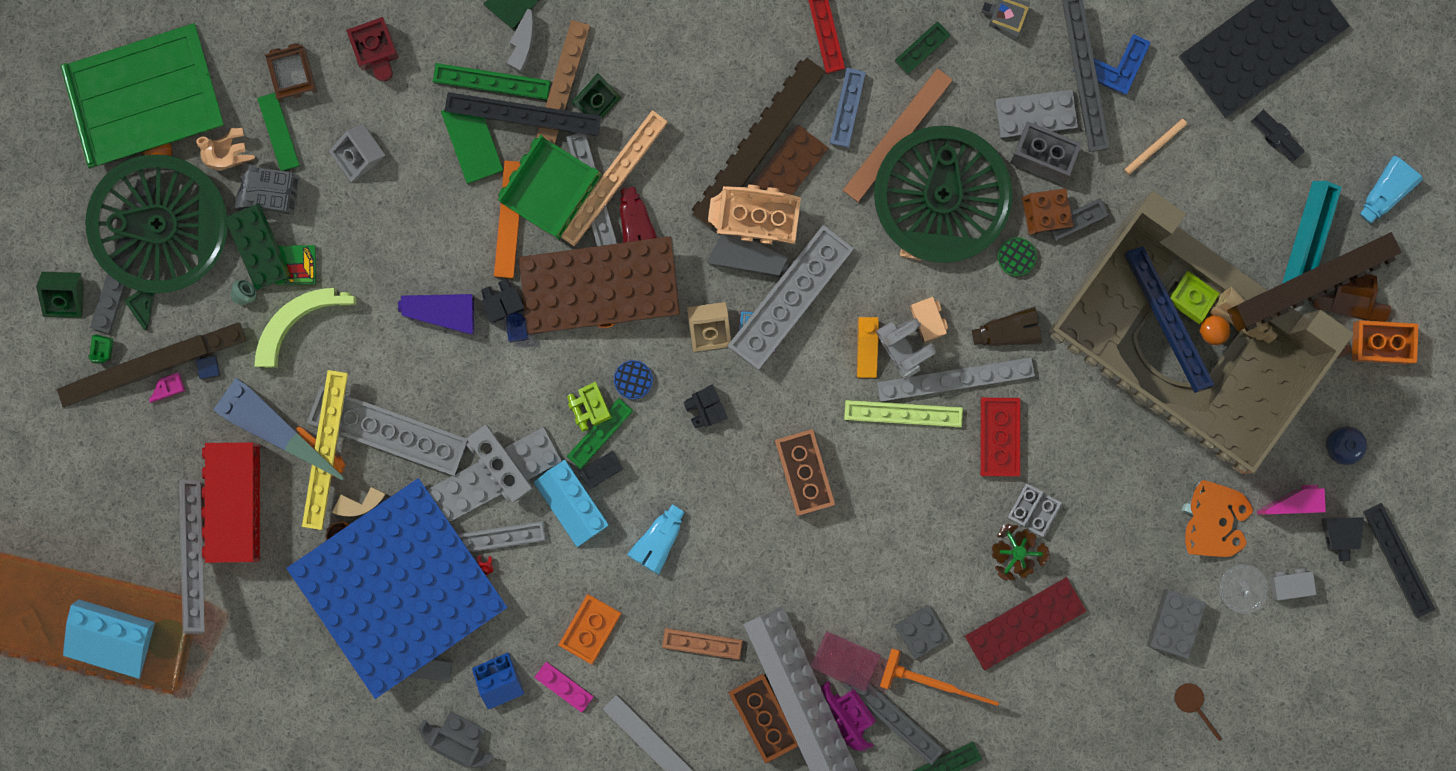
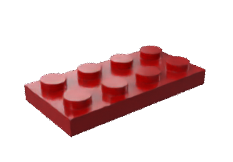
M980 398V476H1020V398Z

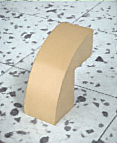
M371 487L363 504L345 495H340L332 513L341 516L364 515L381 504L387 494Z

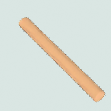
M1181 119L1127 166L1124 171L1130 175L1183 129L1187 122Z

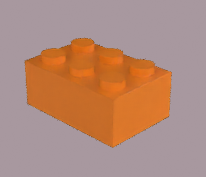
M1361 320L1353 322V362L1407 365L1417 363L1418 324Z

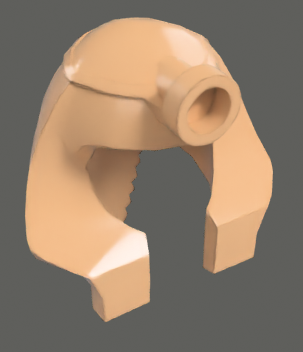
M230 128L224 136L215 141L212 139L208 140L207 137H200L196 141L197 146L201 149L202 162L208 168L216 171L239 166L242 162H253L255 156L237 155L246 152L244 143L231 146L233 138L244 136L243 128Z

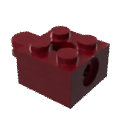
M381 17L347 29L350 43L361 70L364 71L372 68L373 74L378 81H389L393 76L389 61L395 60L399 56L385 19Z

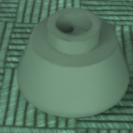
M236 280L232 285L230 296L234 303L245 305L256 299V289L246 280Z

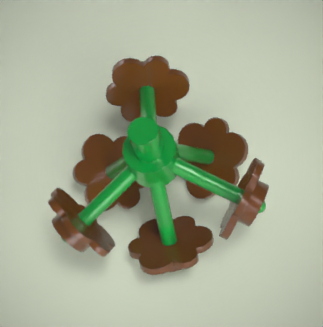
M1004 525L1000 528L999 534H997L998 538L1008 536L1014 547L1013 550H1010V545L1005 544L1004 541H999L992 545V557L999 564L1009 559L1010 555L1014 557L1006 569L1002 566L995 567L998 571V576L1005 581L1015 580V577L1010 572L1013 565L1015 567L1014 573L1019 574L1021 578H1026L1028 574L1034 572L1035 562L1026 556H1037L1040 566H1044L1050 557L1049 549L1045 546V543H1041V546H1038L1037 552L1027 551L1030 547L1033 548L1035 546L1034 541L1036 540V535L1032 532L1029 533L1027 529H1024L1022 532H1016L1015 541L1012 533L1018 528V525Z

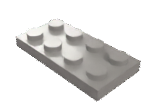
M1073 89L995 100L1000 139L1021 136L1027 121L1053 132L1078 128Z

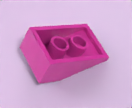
M1301 485V489L1294 490L1257 510V515L1326 512L1325 489H1318V485Z

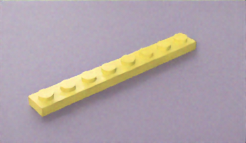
M328 370L315 450L333 466L348 373ZM314 465L311 468L302 527L323 530L332 475Z

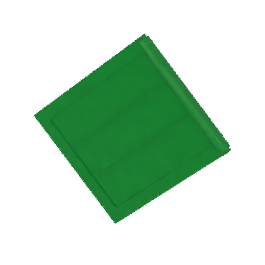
M195 23L78 61L60 65L89 169L224 126Z

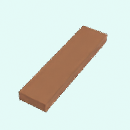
M665 628L662 648L740 660L743 640Z

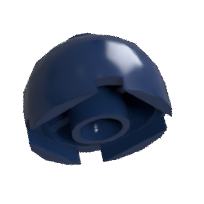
M1344 426L1333 430L1329 434L1326 441V449L1329 457L1337 464L1351 465L1360 461L1366 454L1367 441L1363 433L1358 429Z

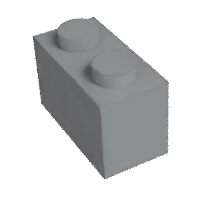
M1299 568L1294 569L1295 573L1287 574V571L1275 572V576H1270L1273 600L1317 595L1313 571Z

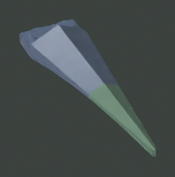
M234 379L213 409L216 413L227 421L341 480H345L332 465L312 448L252 388L239 379Z

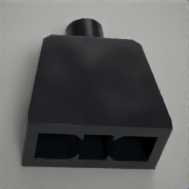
M1364 517L1322 519L1328 550H1338L1339 562L1351 561L1350 549H1360Z

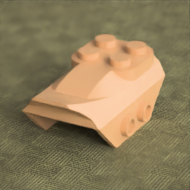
M748 185V188L723 186L722 192L711 198L708 221L716 227L718 234L740 236L741 240L751 242L753 238L761 239L760 243L772 244V241L795 244L801 197L781 193L777 188L768 187L767 190H759L760 186Z

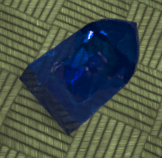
M518 313L509 315L506 319L508 341L512 343L529 340L525 317Z

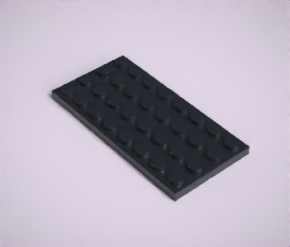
M1254 0L1182 53L1179 58L1224 118H1226L1346 30L1350 25L1331 0Z

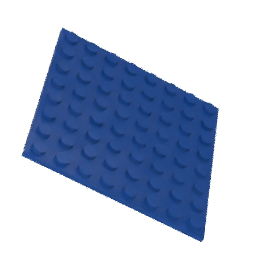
M419 478L286 568L374 699L380 697L508 608Z

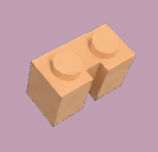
M931 297L910 305L914 319L917 318L919 323H921L918 330L923 343L947 334L948 325L945 318L941 319L939 314L941 307L938 300L935 301Z

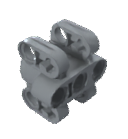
M917 318L908 320L897 327L893 322H889L876 330L880 342L905 380L920 371L918 365L920 362L937 352L931 343L912 351L905 337L921 326Z

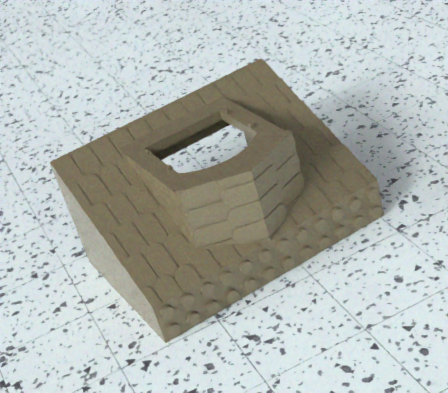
M1152 191L1133 205L1048 332L1052 334L1051 338L1059 344H1066L1068 346L1067 350L1072 354L1083 356L1085 358L1083 361L1091 367L1097 366L1101 369L1100 373L1104 377L1118 381L1116 385L1127 391L1135 404L1148 407L1158 415L1160 413L1167 416L1166 421L1175 427L1181 426L1184 429L1182 432L1188 437L1199 439V444L1207 450H1214L1217 452L1216 456L1219 459L1234 464L1232 468L1241 474L1255 473L1354 333L1322 310L1302 315L1292 307H1288L1289 312L1279 317L1277 314L1271 315L1273 319L1268 321V324L1272 326V330L1278 335L1269 344L1264 340H1257L1256 337L1252 338L1241 330L1238 331L1209 371V375L1214 383L1213 387L1194 393L1190 383L1178 382L1159 373L1144 357L1138 343L1137 334L1149 319L1153 310L1124 255L1127 251L1144 246L1167 292L1174 282L1177 284L1180 282L1187 271L1220 294L1233 286L1245 301L1268 290L1179 228L1178 225L1186 216V213L1155 191Z

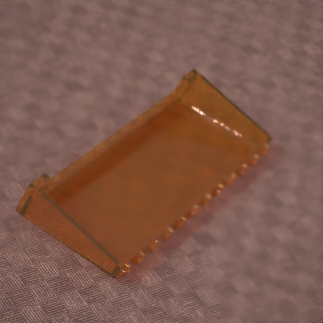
M0 552V653L1 651L9 652L8 656L20 658L21 655L27 656V660L32 662L44 660L47 661V665L58 667L59 664L65 665L66 669L71 671L82 669L85 670V674L97 676V673L105 675L104 678L109 680L120 678L124 679L123 683L135 685L137 682L143 684L142 687L154 690L155 687L162 688V692L168 694L180 691L194 634H183L182 594ZM80 599L155 622L140 679L63 656L66 623L70 607L74 602Z

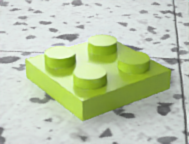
M1187 271L1174 289L1170 299L1177 309L1200 324L1220 293Z

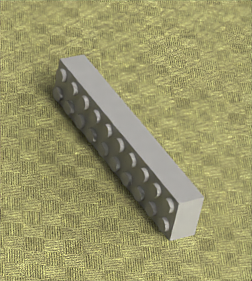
M783 605L744 623V627L809 770L858 771Z

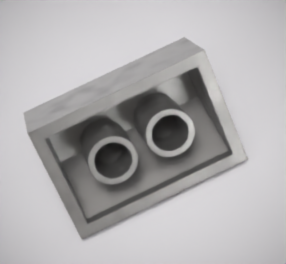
M1027 121L1010 164L1064 185L1071 174L1082 143Z

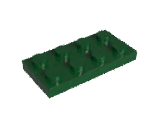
M260 203L225 217V221L256 290L291 276Z

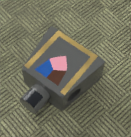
M998 0L996 5L985 2L981 13L992 16L989 22L990 27L1016 41L1030 2Z

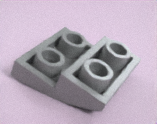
M1026 483L1007 518L1044 538L1063 503Z

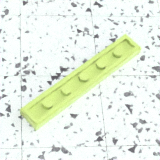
M845 400L844 420L962 427V407Z

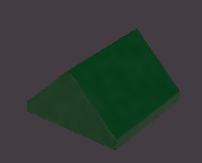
M597 73L572 101V105L580 113L598 115L603 119L621 99V96Z

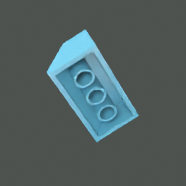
M563 460L534 481V484L576 547L610 526L566 460Z

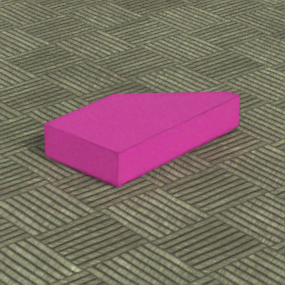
M177 372L160 378L149 402L153 403L184 392L185 388L180 373Z

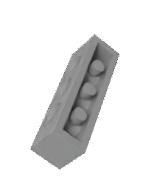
M485 424L466 438L469 441L466 445L473 454L477 452L480 457L479 463L484 469L488 468L492 473L490 475L491 480L495 485L500 484L503 488L501 493L507 501L516 502L533 489L488 425ZM486 443L492 446V451L489 454L482 452V446ZM497 459L503 461L504 465L501 470H495L493 467V463ZM508 475H512L515 478V483L512 486L505 484V478Z

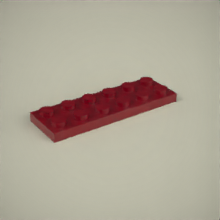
M1065 577L966 634L964 637L985 671L1085 613L1086 609L1068 578Z

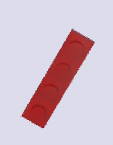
M808 0L825 73L845 70L829 0Z

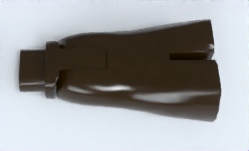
M1035 306L989 321L980 326L979 329L971 330L974 345L1042 344Z

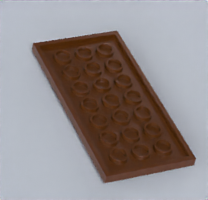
M671 236L519 257L527 335L680 315L673 239Z

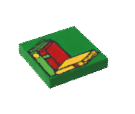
M278 246L291 276L277 281L276 285H316V246Z

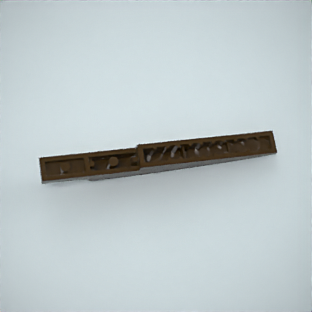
M238 322L103 370L57 389L64 408L246 342L247 339L241 323Z

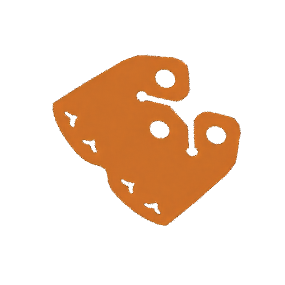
M1202 480L1197 485L1191 500L1193 517L1188 522L1185 533V544L1189 554L1229 557L1246 546V539L1240 530H1235L1226 538V541H1222V537H1225L1232 530L1234 521L1228 505H1232V510L1239 521H1244L1252 514V506L1244 494L1206 480ZM1204 486L1205 492H1202V493L1200 494V491L1202 490V487ZM1197 500L1201 504L1198 508H1196L1198 505ZM1240 505L1246 507V511L1243 514L1239 512ZM1221 518H1225L1227 521L1223 527L1219 524ZM1193 525H1194L1196 531H1193V532L1191 533V531L1193 530ZM1235 537L1240 539L1238 546H1234L1232 543Z

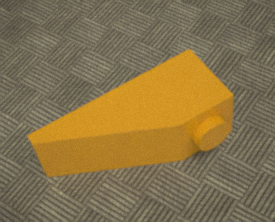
M878 317L858 318L857 378H877L878 335L876 330H878Z

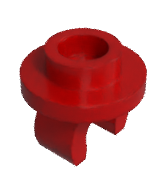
M481 555L477 557V564L487 576L494 569L492 557L489 556L488 561L484 563L481 562Z

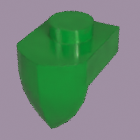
M97 334L92 335L88 359L94 364H102L109 361L112 355L114 339Z

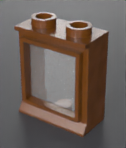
M294 43L286 49L276 48L270 50L268 54H264L276 99L279 102H284L283 98L290 96L294 98L301 97V93L308 91L317 93L308 55L303 44Z

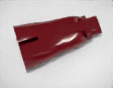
M636 187L620 190L622 196L620 199L622 202L620 205L623 243L658 238L646 206L641 200L640 194H637Z

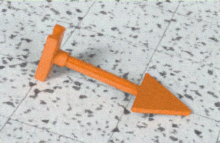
M891 649L880 687L889 689L894 676L901 679L904 677L947 692L957 693L996 706L999 705L997 701L906 670L905 667L898 665L901 651Z

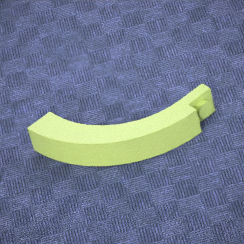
M325 288L305 293L288 302L271 318L265 327L257 346L255 367L278 368V355L282 341L289 329L301 317L321 307L356 305V297L351 296L350 292H340L339 296H337L335 288Z

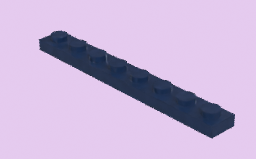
M1144 246L1127 251L1124 255L1194 393L1213 387L1214 383Z

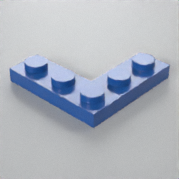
M1133 34L1117 68L1093 58L1098 83L1126 96L1151 42Z

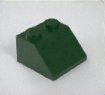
M41 272L36 288L43 317L82 318L84 285L81 273Z

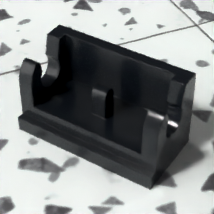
M612 450L579 471L589 489H592L624 468Z

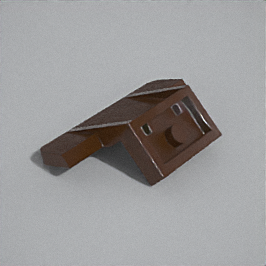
M1366 274L1358 279H1355L1353 276L1349 278L1351 282L1341 287L1337 284L1334 295L1319 292L1320 297L1313 301L1314 307L1318 310L1380 322L1386 321L1391 312L1390 305L1375 303L1378 294L1377 276Z

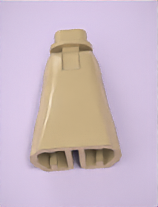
M1231 286L1217 297L1209 313L1221 316L1233 324L1227 310L1245 302V300ZM1261 321L1257 322V327L1247 332L1245 328L1241 330L1246 335L1252 338L1256 337L1259 341L1264 340L1268 344L1275 340L1278 335L1272 330V326L1268 322L1262 324Z

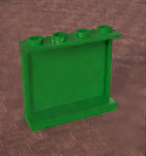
M540 134L538 138L536 137L532 141L528 154H524L521 158V165L517 171L514 170L511 173L507 186L500 190L498 201L560 240L602 174L594 167L591 168Z

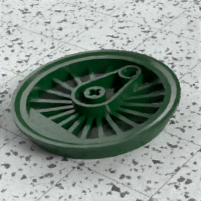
M931 126L905 136L887 153L876 176L874 201L882 227L893 242L902 250L922 260L936 263H951L977 255L999 236L1010 214L1012 184L1003 159L985 139L959 127ZM933 141H945V145L935 155ZM950 141L962 144L958 155L956 150L949 146ZM926 142L928 143L932 160L931 171L916 147ZM968 147L977 154L960 172L958 164L965 148ZM912 149L928 179L902 157L906 152ZM944 152L949 153L951 160L944 161L941 154ZM981 156L988 167L961 182V177ZM899 161L925 185L892 171L896 162ZM992 171L996 182L962 189L966 184ZM889 177H894L923 191L888 188ZM997 187L998 199L963 196L965 193ZM941 191H944V195H947L944 199H941V196L938 195ZM887 193L922 196V198L893 204L887 203ZM961 200L997 204L995 216L963 203ZM924 203L896 220H893L889 211L894 208ZM958 206L991 220V225L985 231ZM924 208L927 209L908 231H901L897 227V224ZM954 211L982 236L978 239L970 238ZM931 212V217L924 232H913ZM949 214L963 237L953 236ZM938 215L936 234L928 233L935 216ZM943 215L948 235H941V224Z
M159 154L129 159L109 171L98 183L90 197L85 220L86 235L90 249L103 270L119 283L146 293L173 292L186 288L200 280L218 261L226 242L228 225L225 221V217H227L226 207L219 190L212 180L202 170L185 160ZM156 169V204L153 203L143 170ZM161 169L173 170L171 182L163 205H161ZM139 172L149 206L145 204L127 179L128 176ZM182 173L188 176L190 180L167 208L178 174ZM123 180L142 207L138 208L116 192L114 188ZM196 182L199 185V194L175 211H172L192 184ZM112 193L132 209L123 211L104 203L109 194ZM199 200L198 211L176 217V215ZM102 209L114 212L109 215L107 221H100ZM199 216L198 223H178V221ZM115 219L122 220V226L119 229H115L112 226ZM157 220L163 223L162 226H159V229L153 226V223H156ZM100 226H107L110 231L117 235L102 239ZM178 228H198V236L178 230ZM176 234L197 240L198 251L177 237ZM124 237L133 238L110 255L104 247V243ZM172 239H175L198 257L197 266L192 269ZM141 240V244L122 268L112 260ZM167 242L189 272L177 277L166 244ZM149 243L138 276L127 273L128 267L144 246ZM155 244V280L142 279L153 245ZM160 244L163 246L173 279L160 280Z

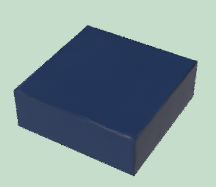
M216 356L196 360L199 379L220 376Z

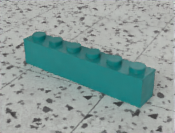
M1312 181L1282 284L1319 266L1342 189L1341 186L1329 181Z

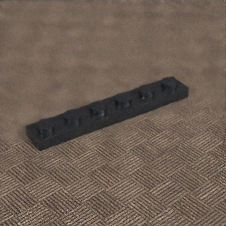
M1379 503L1362 511L1415 618L1434 611L1435 608L1383 504Z

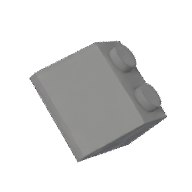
M364 124L347 130L329 150L350 182L355 181L372 169L385 156Z

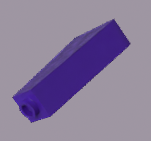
M472 294L404 295L398 301V312H401L403 317L474 335V296Z

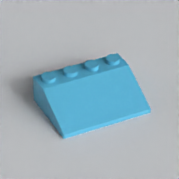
M78 599L70 607L66 623L63 656L140 679L155 622Z

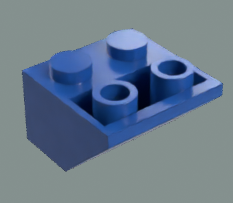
M508 652L472 668L480 697L488 710L525 694Z

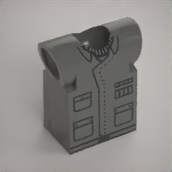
M242 162L240 171L241 186L236 195L234 210L242 211L260 203L264 211L294 215L300 177L294 172L257 168Z

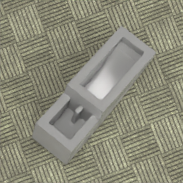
M527 9L509 42L511 47L515 49L507 65L521 74L528 62L533 43L534 22L533 13L530 9Z

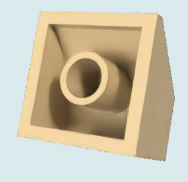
M726 302L687 307L693 352L726 348L731 342Z

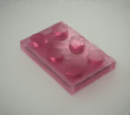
M826 631L811 668L866 692L881 655Z

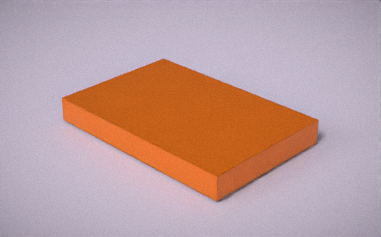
M587 594L558 646L593 665L622 613Z

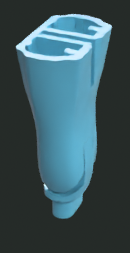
M1393 156L1367 196L1366 204L1363 205L1364 209L1359 215L1372 224L1376 218L1379 219L1382 215L1386 214L1404 196L1412 191L1423 180L1422 176L1401 158Z
M673 504L668 511L665 510V514L660 515L653 522L646 533L626 554L657 575L660 574L669 551L679 533V523H682L681 519L685 514L684 511Z

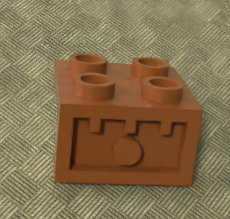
M1065 188L1030 193L1022 197L1029 235L1073 226L1067 190Z

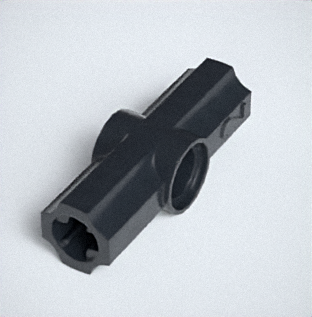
M1264 109L1250 121L1265 136L1264 138L1271 147L1278 149L1291 163L1305 151L1291 137L1290 131L1283 124L1277 123Z

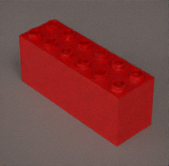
M253 442L205 443V447L202 448V459H205V467L202 468V478L205 479V487H202V498L205 499V507H202V518L205 519V527H202V538L205 539V547H202V558L205 559V563L260 562V444Z

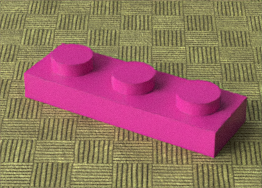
M547 661L534 677L581 713L594 697Z

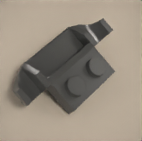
M451 711L442 728H435L424 719L419 727L422 738L431 750L465 768L488 766L493 758V755L485 754L479 751L480 748L477 747L485 729Z

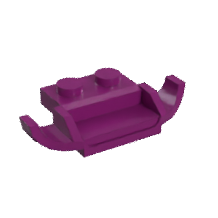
M829 681L821 685V691L846 745L857 751H866L873 747V743L866 742L862 735L865 733L864 730L873 725L876 720L855 689L840 697L838 694L833 696Z

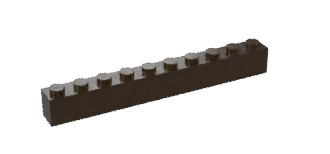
M807 57L804 61L800 60L795 66V74L792 77L788 76L784 81L783 86L785 87L782 92H776L771 100L773 102L771 107H766L761 113L760 117L762 119L758 124L755 122L749 130L751 134L747 140L745 138L741 140L737 146L739 151L736 155L731 154L726 161L728 166L725 170H720L714 178L717 181L714 185H709L703 193L704 199L701 202L697 201L693 206L692 217L710 230L714 227L708 221L711 198L721 193L723 186L743 187L825 75V70Z
M1392 232L1238 304L1228 309L1227 312L1237 332L1244 328L1247 332L1256 328V323L1259 321L1264 324L1272 320L1271 315L1277 314L1279 317L1289 312L1287 308L1290 306L1295 309L1304 305L1303 300L1308 299L1310 302L1320 297L1319 292L1321 291L1324 294L1335 290L1334 285L1339 284L1341 287L1351 282L1349 278L1353 276L1355 279L1366 275L1365 270L1367 269L1372 272L1381 268L1380 263L1382 262L1387 265L1395 261V256L1402 252Z

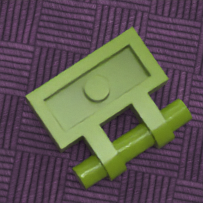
M596 382L579 389L578 392L581 397L577 399L574 394L567 396L568 406L570 410H573L576 417V425L580 427L582 432L589 429L586 423L589 420L596 426L612 418ZM583 404L587 410L585 414H582L580 406Z

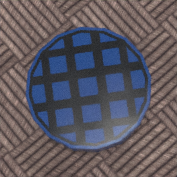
M630 360L624 362L617 368L614 374L616 390L627 399H639L646 395L652 387L653 377L651 371L646 364L640 361Z

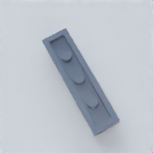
M851 68L846 69L830 140L831 145L849 148L865 71Z

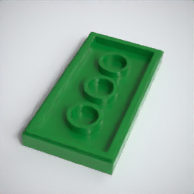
M444 110L441 111L467 185L504 172L485 119L445 113Z

